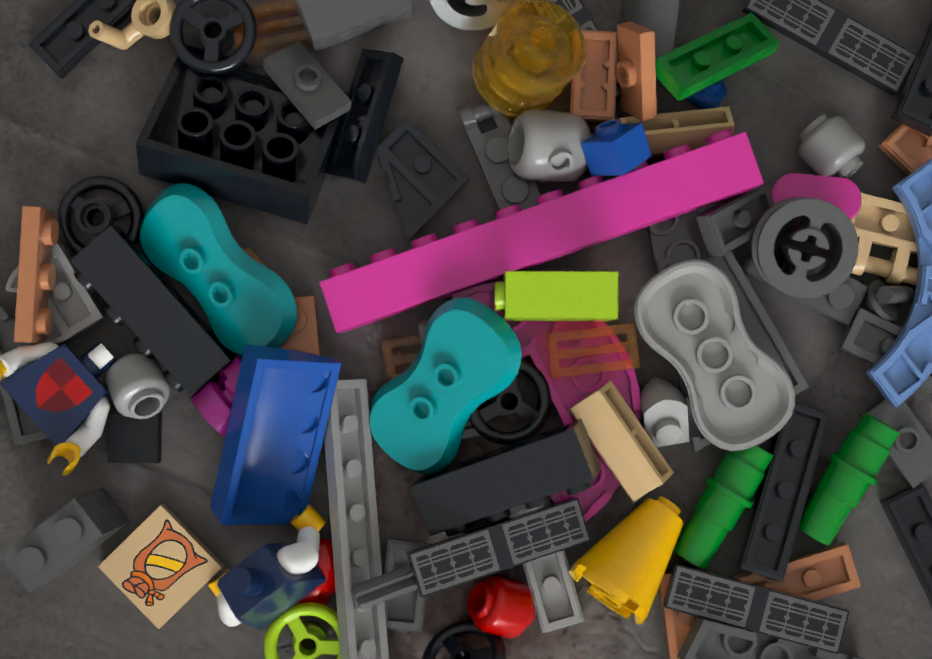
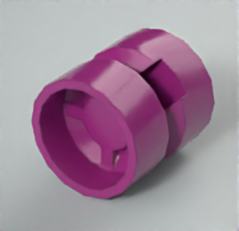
M239 355L219 371L220 380L218 382L209 380L191 396V400L200 414L224 437L227 431L242 357Z

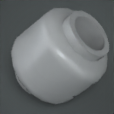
M826 114L822 115L809 124L798 137L801 141L798 149L799 155L816 175L824 177L839 176L847 179L863 165V161L859 157L865 149V141L842 116L828 118Z
M143 353L127 354L114 362L106 372V388L116 410L123 416L147 419L159 413L167 402L170 395V386L164 377V372L159 362L155 358L149 359Z

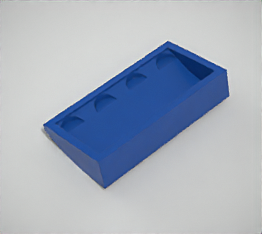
M245 345L210 509L221 525L291 524V520L306 509L341 368V363L338 360L295 350Z

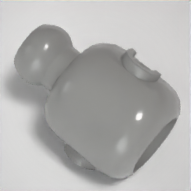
M543 109L527 110L516 117L510 129L508 139L510 166L514 173L525 180L538 181L541 184L546 182L573 183L580 179L588 166L580 143L593 134L590 133L586 121L573 113Z

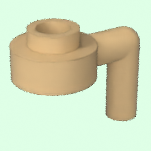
M136 0L131 12L132 22L123 30H118L100 21H93L89 26V35L121 50L128 49L144 35L153 39L165 38L169 35L170 21L176 4L173 0Z

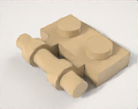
M861 193V209L856 217L851 220L858 236L859 246L858 257L852 274L861 276L863 272L884 277V282L900 285L901 282L917 285L918 268L908 266L910 253L917 255L915 237L909 217L902 203ZM872 244L892 248L890 260L869 256Z

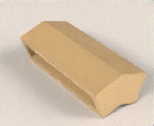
M729 106L657 114L655 119L641 121L633 116L620 118L622 124L642 123L652 157L664 156L663 153L689 144L691 151L708 145L707 137L728 129H732L734 135L735 128Z
M611 380L568 408L576 420L582 419L590 441L633 502L649 491L663 485L674 473Z

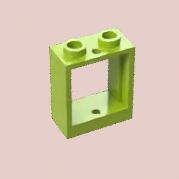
M505 271L503 282H495L494 311H503V319L505 321L609 322L618 319V272Z

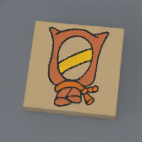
M161 504L98 568L160 629L224 567V564L165 504Z

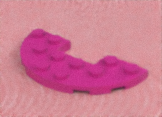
M495 282L476 285L451 294L453 299L465 297L474 299L494 310ZM495 311L503 318V311ZM506 321L520 342L521 358L529 355L534 366L546 378L551 392L552 403L563 425L576 421L568 409L570 406L610 380L640 422L641 397L635 370L622 343L605 322ZM593 444L592 446L602 468L596 478L592 480L593 486L574 495H568L566 490L550 495L554 504L573 497L578 498L585 522L612 498V494L620 485Z

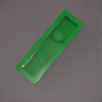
M751 12L656 58V78L679 102L774 54L780 41Z

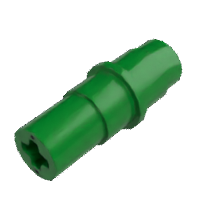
M864 412L855 428H851L836 453L831 452L828 456L831 462L818 481L817 489L805 506L798 528L813 539L829 546L853 507H857L871 484L875 486L879 481L876 475L891 453L890 448L900 432Z
M758 446L727 452L713 476H707L704 482L708 485L693 508L695 511L679 536L673 551L692 564L706 570L729 530H733L746 507L750 509L753 505L750 499L765 476L764 471L773 455Z

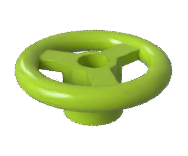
M315 602L297 603L272 621L265 633V659H280L277 652V640L286 624H288L293 633L292 646L295 654L292 659H316L322 654L338 655L336 659H341L337 612L323 604ZM310 615L325 620L333 627L338 639H328L327 631L322 625L316 622L304 623L300 616ZM305 638H310L315 641L317 647L312 650L305 649L301 641Z

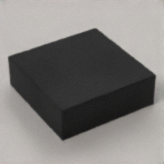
M119 412L108 413V463L161 462L162 413H157L147 419L126 417Z

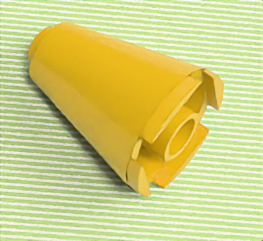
M659 496L657 500L652 498L645 499L573 564L568 573L577 583L583 576L591 583L587 589L589 594L626 619L633 612L636 624L641 625L648 617L684 524L678 516L681 510L670 500Z

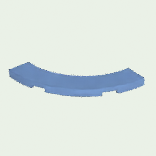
M932 159L923 163L892 186L909 217L914 233L918 259L917 286L912 307L900 334L887 352L866 371V374L890 406L897 408L909 398L932 373Z

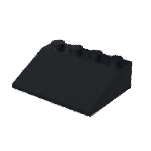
M186 44L195 56L204 60V49ZM219 54V60L227 58V56ZM177 56L136 141L139 174L174 185L189 183L199 187L210 196L308 224L322 188L326 167L342 115L314 130L263 67L243 62L240 66L229 72L205 74L188 67Z

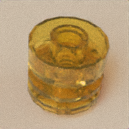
M519 0L514 2L503 11L473 60V79L479 94L492 108L507 116L517 117L520 113L530 109L546 110L562 93L564 87L580 71L586 57V40L579 23L566 9L549 0Z

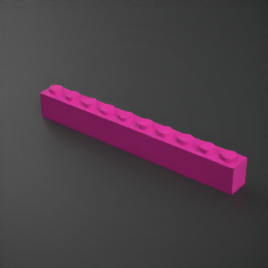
M728 129L707 137L708 145L692 151L689 144L676 147L663 153L664 161L649 166L647 161H644L625 175L607 181L604 176H594L578 183L580 190L563 195L561 189L537 197L538 205L525 210H521L519 204L503 208L494 213L496 220L479 225L478 219L470 220L454 226V235L439 240L436 234L416 239L411 242L413 249L396 254L395 248L370 256L371 264L355 269L354 263H349L328 271L330 278L319 283L337 333L348 332L451 296V294L473 286L497 280L504 276L505 271H522L757 189L764 182L746 132L734 136L732 129Z

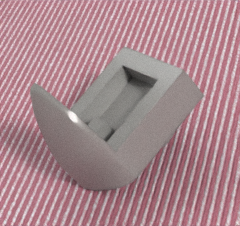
M654 376L644 386L640 395L642 427L656 447L689 442L688 407L683 394L671 382Z

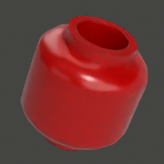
M490 575L477 583L469 594L467 604L468 613L471 615L477 629L509 639L519 636L533 622L536 612L532 592L526 584L498 575Z

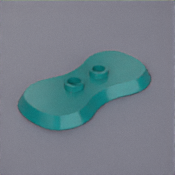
M178 183L162 191L148 207L140 230V241L148 259L159 270L182 283L196 297L207 315L215 335L226 348L243 356L245 345L280 348L290 337L297 322L295 298L286 282L274 271L257 262L243 251L233 238L220 208L205 191L189 183Z
M466 297L447 301L433 312L427 323L420 351L412 365L404 373L384 384L375 393L369 407L371 433L386 454L401 466L419 474L438 472L453 461L459 450L466 423L472 413L482 403L504 391L518 374L522 351L520 342L510 325L485 304Z

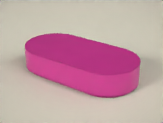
M790 173L779 178L771 192L774 204L792 197L820 199L840 208L850 220L856 217L862 206V196L857 185L851 180L841 177Z

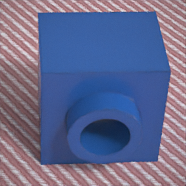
M621 119L609 120L596 126V133L580 143L591 176L625 175L652 157L642 123L622 124Z

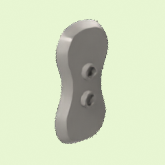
M698 259L676 263L652 277L642 287L636 298L634 308L637 328L647 344L666 358L681 375L688 390L692 415L699 431L712 444L730 451L752 448L774 436L786 425L793 414L795 406L793 384L785 369L760 349L747 333L742 322L737 294L731 280L717 266L708 261Z

